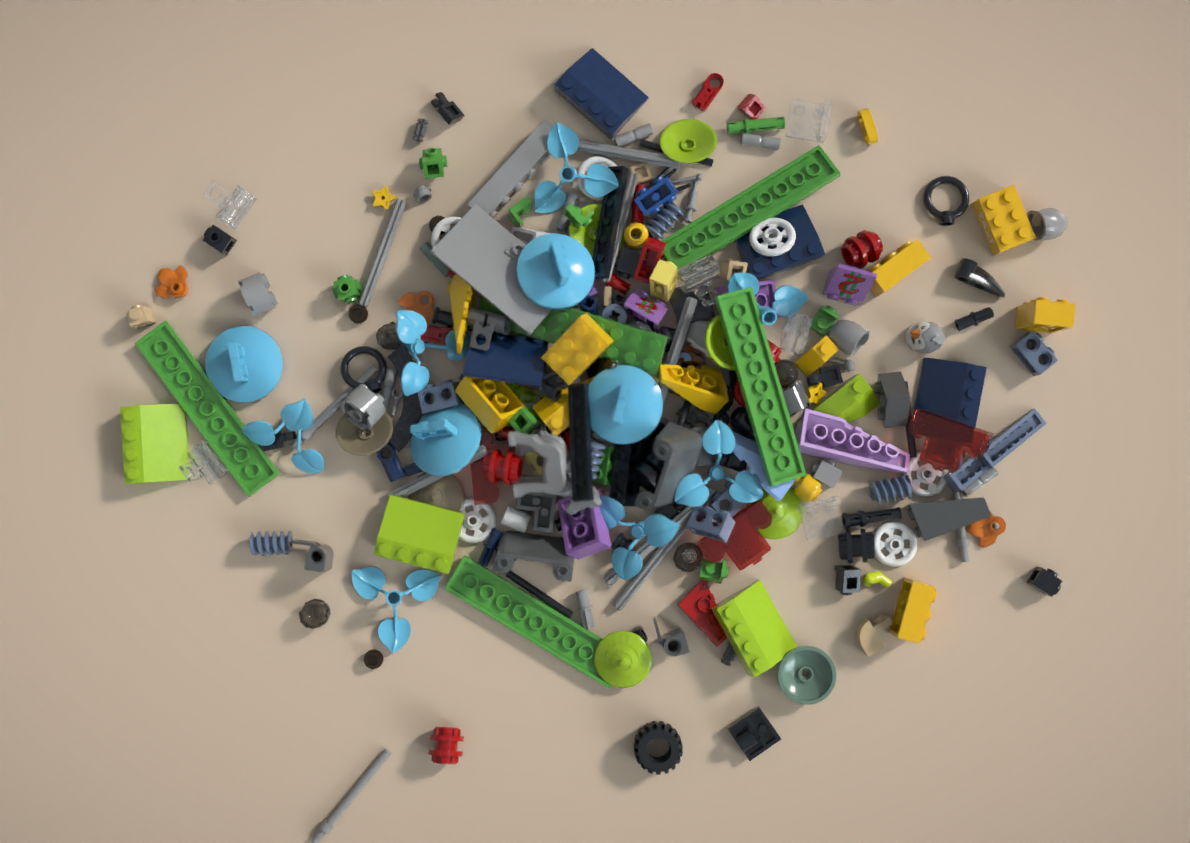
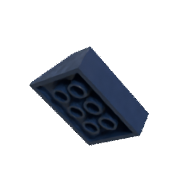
M593 48L567 69L554 84L555 92L611 141L649 99L644 92Z
M803 204L785 210L773 217L786 220L795 230V243L786 253L773 257L757 253L750 244V232L735 240L742 262L748 263L746 273L754 275L758 280L821 259L825 255L820 238ZM766 226L761 230L765 232L769 227ZM780 226L777 227V229H779L780 232L784 230V228ZM782 237L781 242L786 243L788 238ZM763 238L757 239L759 244L764 243ZM775 245V246H768V249H775V248H777L776 245Z
M492 333L489 349L484 351L472 348L469 341L463 376L541 387L546 362L541 357L548 351L549 342L537 338H528L524 335L513 336ZM483 334L477 335V344L483 345L486 342V337Z
M924 357L912 417L914 433L962 443H973L987 367Z

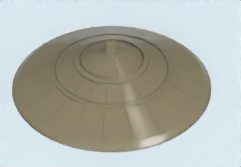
M347 412L340 418L336 426L338 444L346 452L354 455H369L381 450L389 442L393 433V422L387 412L370 430L368 428L362 430L348 420L350 416Z
M450 474L409 494L408 499L461 512L465 495L461 482L456 476Z

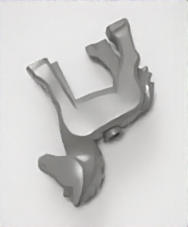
M546 430L540 431V437L537 434H525L518 431L509 432V446H516L515 455L523 457L525 453L536 451L544 457L543 476L521 475L519 483L513 486L514 498L533 492L571 497L570 503L566 507V512L570 515L587 507L593 509L594 506L599 507L602 504L595 487H593V501L572 502L570 454L567 445L561 437L553 433L548 434Z

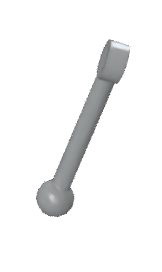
M698 173L696 176L674 179L671 182L701 181L703 175Z

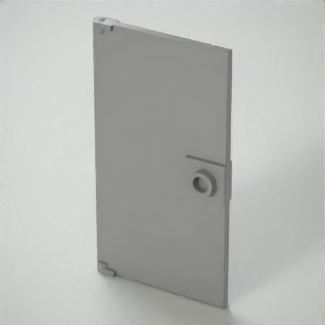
M477 204L430 251L432 255L438 258L528 335H531L552 311V309L543 308L532 302L519 286L516 267L520 253L526 245Z

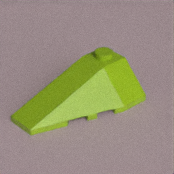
M859 373L854 375L812 410L843 418L849 423L866 416L880 403L873 389Z

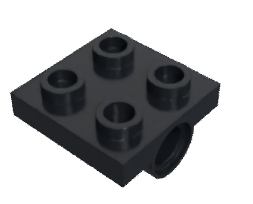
M759 706L727 727L749 761L781 740Z

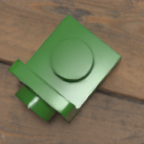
M528 196L509 209L511 214L509 218L515 226L517 224L520 227L524 226L519 215L523 216L531 210L532 201Z
M572 203L562 211L577 229L581 225L585 228L593 221L591 218L594 214L593 211L583 217L580 208L576 205L573 206Z
M828 305L826 307L822 306L808 327L824 337L839 315L836 314L837 311Z
M702 559L699 579L721 584L723 579L728 577L729 567L726 566L727 560L723 559L722 563Z

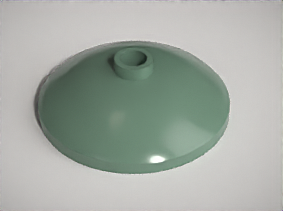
M796 647L789 651L781 660L778 667V682L784 694L792 701L804 705L816 704L828 697L835 686V665L832 659L817 647ZM803 670L808 671V674L806 676H802L801 673Z

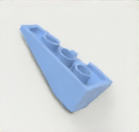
M732 431L735 437L733 453L739 460L746 461L749 472L752 475L756 473L762 480L760 485L779 502L796 479L769 487L757 443Z

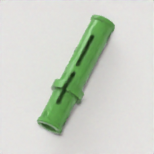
M784 116L756 120L746 118L743 121L727 122L728 134H749L754 131L785 129Z

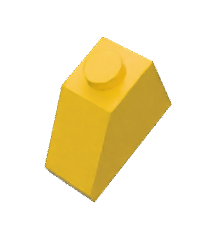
M826 335L804 353L795 364L808 377L839 349Z

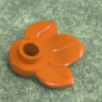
M182 265L178 266L175 271L169 268H162L158 274L161 284L154 289L155 293L162 298H169L171 296L175 298L185 297L188 293L186 283L188 277L187 270Z
M421 291L418 294L409 292L399 299L398 303L406 307V310L422 315L427 325L432 321L434 297L430 292ZM422 297L428 298L427 304L421 302Z
M991 513L992 516L969 524L966 531L973 536L979 537V547H988L994 544L997 536L1006 529V523L1001 517L994 516ZM993 523H999L1000 527L993 529L992 525Z

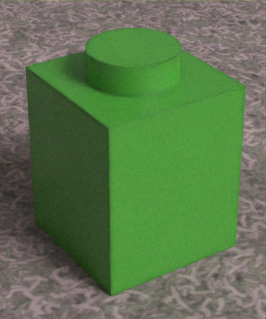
M532 407L520 408L508 422L516 431L531 434L541 424L542 419Z

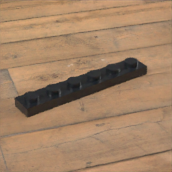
M625 166L608 167L615 174L619 186L603 196L592 256L595 269L594 279H609L628 172V168Z
M586 382L568 385L572 502L576 503L594 500L589 383Z

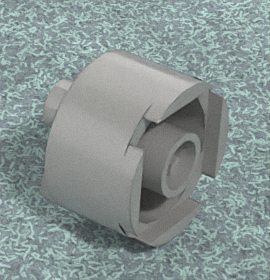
M259 272L237 281L247 306H250L251 310H253L251 311L253 317L274 309L275 305L278 304L275 295L267 289L271 286L264 273L260 274Z
M364 384L357 386L340 404L342 412H347L350 416L348 420L362 430L366 428L370 430L386 412L383 404L385 402L384 398L378 393L374 394Z

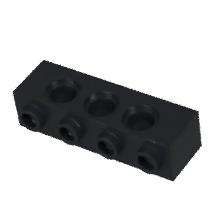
M645 438L630 444L615 443L609 497L621 503L622 506H634L639 495L640 484L636 480L632 469L643 461Z

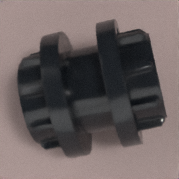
M846 529V533H840L838 535L840 559L848 560V563H853V558L862 557L863 563H867V559H873L875 557L874 534L866 532L865 529H860L861 534L851 535V529Z

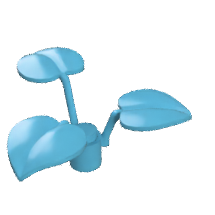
M556 122L550 130L547 146L549 153L554 158L558 159L564 156V167L560 170L561 180L558 186L553 181H543L537 186L534 194V210L538 213H550L560 209L566 202V194L560 188L564 182L573 181L576 177L586 179L585 189L594 197L605 196L619 186L615 174L602 164L591 165L587 171L588 175L577 174L576 169L568 165V155L574 154L577 151L579 138L572 129Z
M734 273L728 282V293L752 287L754 295H756L759 291V281L750 273ZM784 285L779 287L773 295L775 301L772 302V309L757 303L763 325L774 324L777 320V313L783 317L796 313L808 300L806 294L794 286Z
M399 310L396 311L397 336L403 342L405 349L411 352L410 356L416 361V363L408 362L401 374L403 394L409 396L424 389L429 382V371L425 366H420L421 362L416 354L422 353L425 347L447 350L446 355L448 359L459 361L467 355L471 336L466 332L461 354H457L454 329L446 336L445 342L447 346L424 343L420 340L419 336L424 334L427 329L424 317L413 311Z
M306 399L283 407L280 413L283 421L275 430H273L270 423L265 421H254L243 426V433L252 442L261 446L273 444L276 439L274 434H277L284 425L291 431L297 430L298 453L292 456L294 466L306 473H320L324 471V459L319 452L312 449L301 450V430H307L313 424L312 411Z
M715 420L707 429L702 439V445L706 452L712 455L718 454L715 465L709 467L708 476L703 482L698 474H689L682 479L675 493V502L691 507L703 505L709 497V490L705 484L710 479L715 481L725 479L733 483L729 488V494L738 502L751 503L763 497L761 483L756 474L752 475L749 471L745 470L737 473L735 480L725 476V471L723 467L719 466L722 453L730 454L734 450L735 437L725 423Z
M599 496L602 501L599 507L608 529L614 528L617 523L632 527L631 534L635 539L628 549L618 547L612 554L614 571L621 579L628 580L636 576L641 571L643 565L641 556L636 551H631L632 547L646 535L647 541L651 546H665L675 536L679 524L659 514L650 515L645 521L638 523L634 521L622 522L620 520L625 517L626 513L621 503L607 496Z
M376 567L353 570L352 583L361 597L373 600L378 596L379 592L386 595L387 603L392 606L394 619L387 618L383 620L379 625L378 635L382 643L392 653L398 651L407 642L411 627L406 619L397 620L396 606L401 604L402 596L412 592L413 598L417 601L431 599L437 591L440 575L431 570L413 571L407 576L405 581L410 589L400 593L396 590L387 592L382 589L386 579L384 573Z

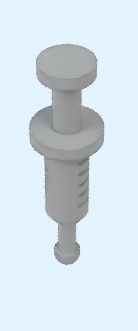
M694 180V187L690 191L688 204L684 207L687 211L686 218H683L685 223L693 222L691 215L692 212L697 210L695 203L698 194L696 191L698 180Z

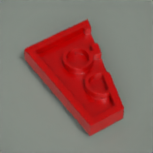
M700 580L677 606L718 647L727 636L711 610L717 604L707 586L708 583L705 580Z

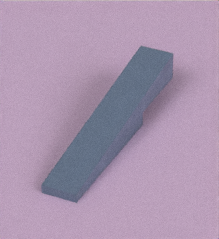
M1035 408L945 475L943 477L954 493L962 491L1047 423Z

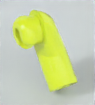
M879 571L869 572L862 579L863 584L868 587L871 584L880 583L887 589L892 583L889 578Z

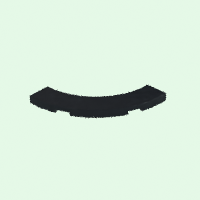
M402 344L388 356V359L396 368L400 379L404 366L408 362H414ZM418 393L409 396L403 394L402 412L389 440V443L398 452L405 447L412 437V433H410L411 425L418 424L422 410Z

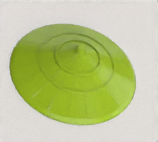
M696 119L675 121L664 129L660 137V146L664 154L670 159L681 163L702 161L713 153L717 145V136L713 128L707 123Z
M591 204L580 209L583 217L591 211L594 212L591 216L593 221L585 228L581 225L577 229L572 223H570L569 236L580 242L587 249L591 258L594 251L601 204ZM624 232L622 235L618 252L624 244Z
M762 487L763 497L755 502L747 503L746 512L749 524L756 533L768 539H783L790 536L798 529L803 519L804 510L801 498L790 487L778 502Z
M616 631L608 634L599 642L594 654V664L599 676L606 683L618 688H629L639 684L647 677L652 665V655L648 644L639 635L629 631Z

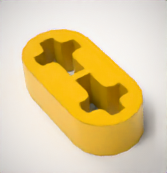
M865 108L857 111L865 143L867 145L877 143L878 134L870 110Z

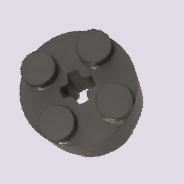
M799 381L782 389L789 416L798 413L803 408L812 406Z

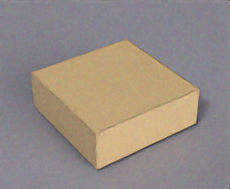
M639 163L629 167L630 172L639 175L637 184L653 180L647 163Z
M608 286L604 287V308L611 304V287Z

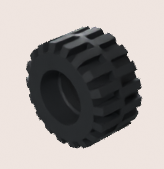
M652 721V724L648 725L647 723L643 729L640 728L638 730V735H635L634 753L638 764H641V768L647 769L648 773L651 774L656 772V775H661V772L669 773V769L674 770L676 768L675 765L680 763V757L683 755V745L677 730L673 729L668 723L667 725L664 724L663 721L659 723ZM655 738H663L669 743L668 752L661 757L651 756L647 752L648 743Z

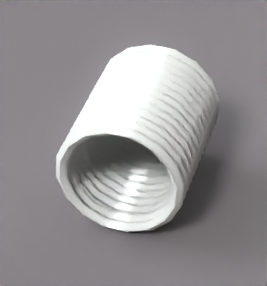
M509 505L501 524L524 533L532 515Z

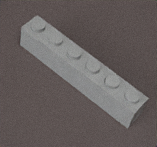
M545 119L467 204L469 209L477 204L494 219L498 214L497 210L509 203L511 200L510 196L514 192L518 193L524 185L522 183L527 178L533 177L539 164L543 165L548 160L547 141L552 126Z

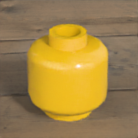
M637 222L629 224L624 230L626 245L632 249L642 248L648 239L647 228L645 225Z
M810 474L797 478L793 483L796 486L794 493L805 502H810L811 500L814 502L823 490L821 489V482Z

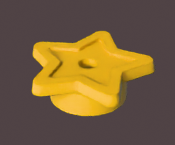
M384 186L381 191H372L375 197L373 206H382L389 210L390 203L396 199V196L389 193L388 186Z
M819 382L817 386H810L806 394L810 403L814 402L816 405H819L821 398L827 392L822 390V383Z

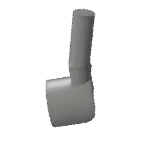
M828 359V362L844 365V371H854L855 369L853 360Z
M396 388L391 393L394 401L390 415L393 416L396 414L399 401L403 399L402 390L400 396H395Z

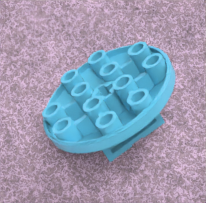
M552 233L536 237L523 248L518 258L516 274L521 290L532 302L543 308L562 310L577 305L588 295L594 282L595 269L589 252L580 242L567 235Z
M237 326L222 332L211 343L206 355L205 369L207 377L221 396L231 401L248 403L266 397L275 389L283 372V357L278 344L269 334L258 328Z
M618 365L615 368L603 370L589 384L590 426L603 439L617 444L635 443L647 437L658 425L663 410L662 394L655 380L645 371L634 366Z
M461 404L425 414L418 424L411 425V454L415 464L421 470L433 476H447L457 473L466 466L479 449L481 439V425L471 409Z

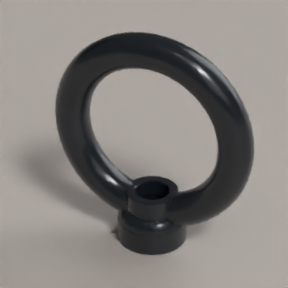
M940 176L933 179L925 188L923 196L924 205L932 216L939 219V225H954V219L961 216L969 205V192L961 180L952 176ZM944 183L951 184L960 191L962 201L955 211L941 212L934 207L931 194L938 185Z
M360 346L350 350L344 356L340 371L343 380L350 387L355 389L360 384H364L370 391L376 394L382 389L380 383L386 375L387 365L385 358L378 350L368 346ZM359 354H369L379 364L377 376L367 380L365 383L353 380L348 372L350 361Z

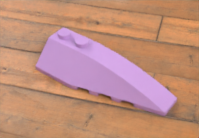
M806 408L803 410L794 432L800 453L860 467L908 473L910 454L890 443L886 444L880 441L875 435L865 433L858 426L850 425L843 418Z

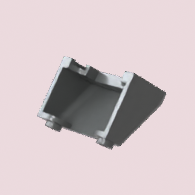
M672 422L665 426L656 437L653 447L654 454L658 458L665 460L655 493L647 490L640 492L634 506L650 510L676 503L675 493L677 487L685 476L693 474L702 448L703 438L699 433Z
M506 531L501 535L494 560L493 572L506 573L513 568L514 561L517 559L553 563L554 576L558 580L571 582L575 558L566 554L564 538L516 531Z

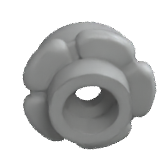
M419 186L416 188L413 196L419 203L427 202L432 198L431 188Z

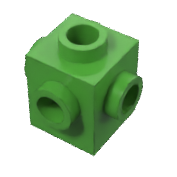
M442 148L422 150V158H419L420 169L424 171L425 179L444 177L447 157L442 154Z
M342 275L337 278V281L333 282L335 287L332 288L333 294L341 302L349 304L360 298L362 288L358 279ZM348 286V290L343 291V287Z

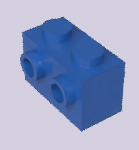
M661 175L652 182L654 184L649 189L644 187L636 193L638 197L634 201L645 216L649 213L651 216L661 209L660 205L665 202L668 205L677 198L675 195L678 193V190L668 176L663 178Z

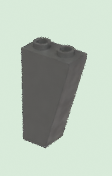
M983 497L917 502L908 504L910 509H907L910 519H915L917 527L914 529L918 538L922 537L924 541L992 516Z

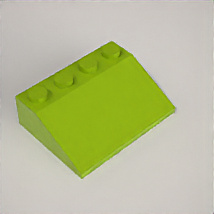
M160 404L120 407L125 484L190 480L186 412L181 405Z
M390 494L378 533L374 555L449 574L453 567L465 513Z
M757 580L711 608L750 677L756 678L781 661L789 651L797 647L761 580Z

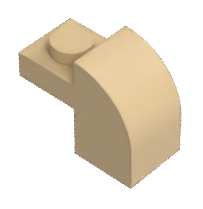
M881 614L872 619V623L864 618L857 626L856 640L863 653L868 657L885 647L877 633L894 624L887 615L883 616Z

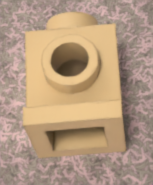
M728 259V262L721 261L719 277L729 280L734 273H746L748 263L740 262V260Z
M135 305L131 307L130 311L125 312L130 327L140 329L156 323L150 305Z

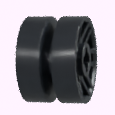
M650 453L643 459V462H640L632 469L636 480L645 490L655 493L665 461L658 458L654 453Z

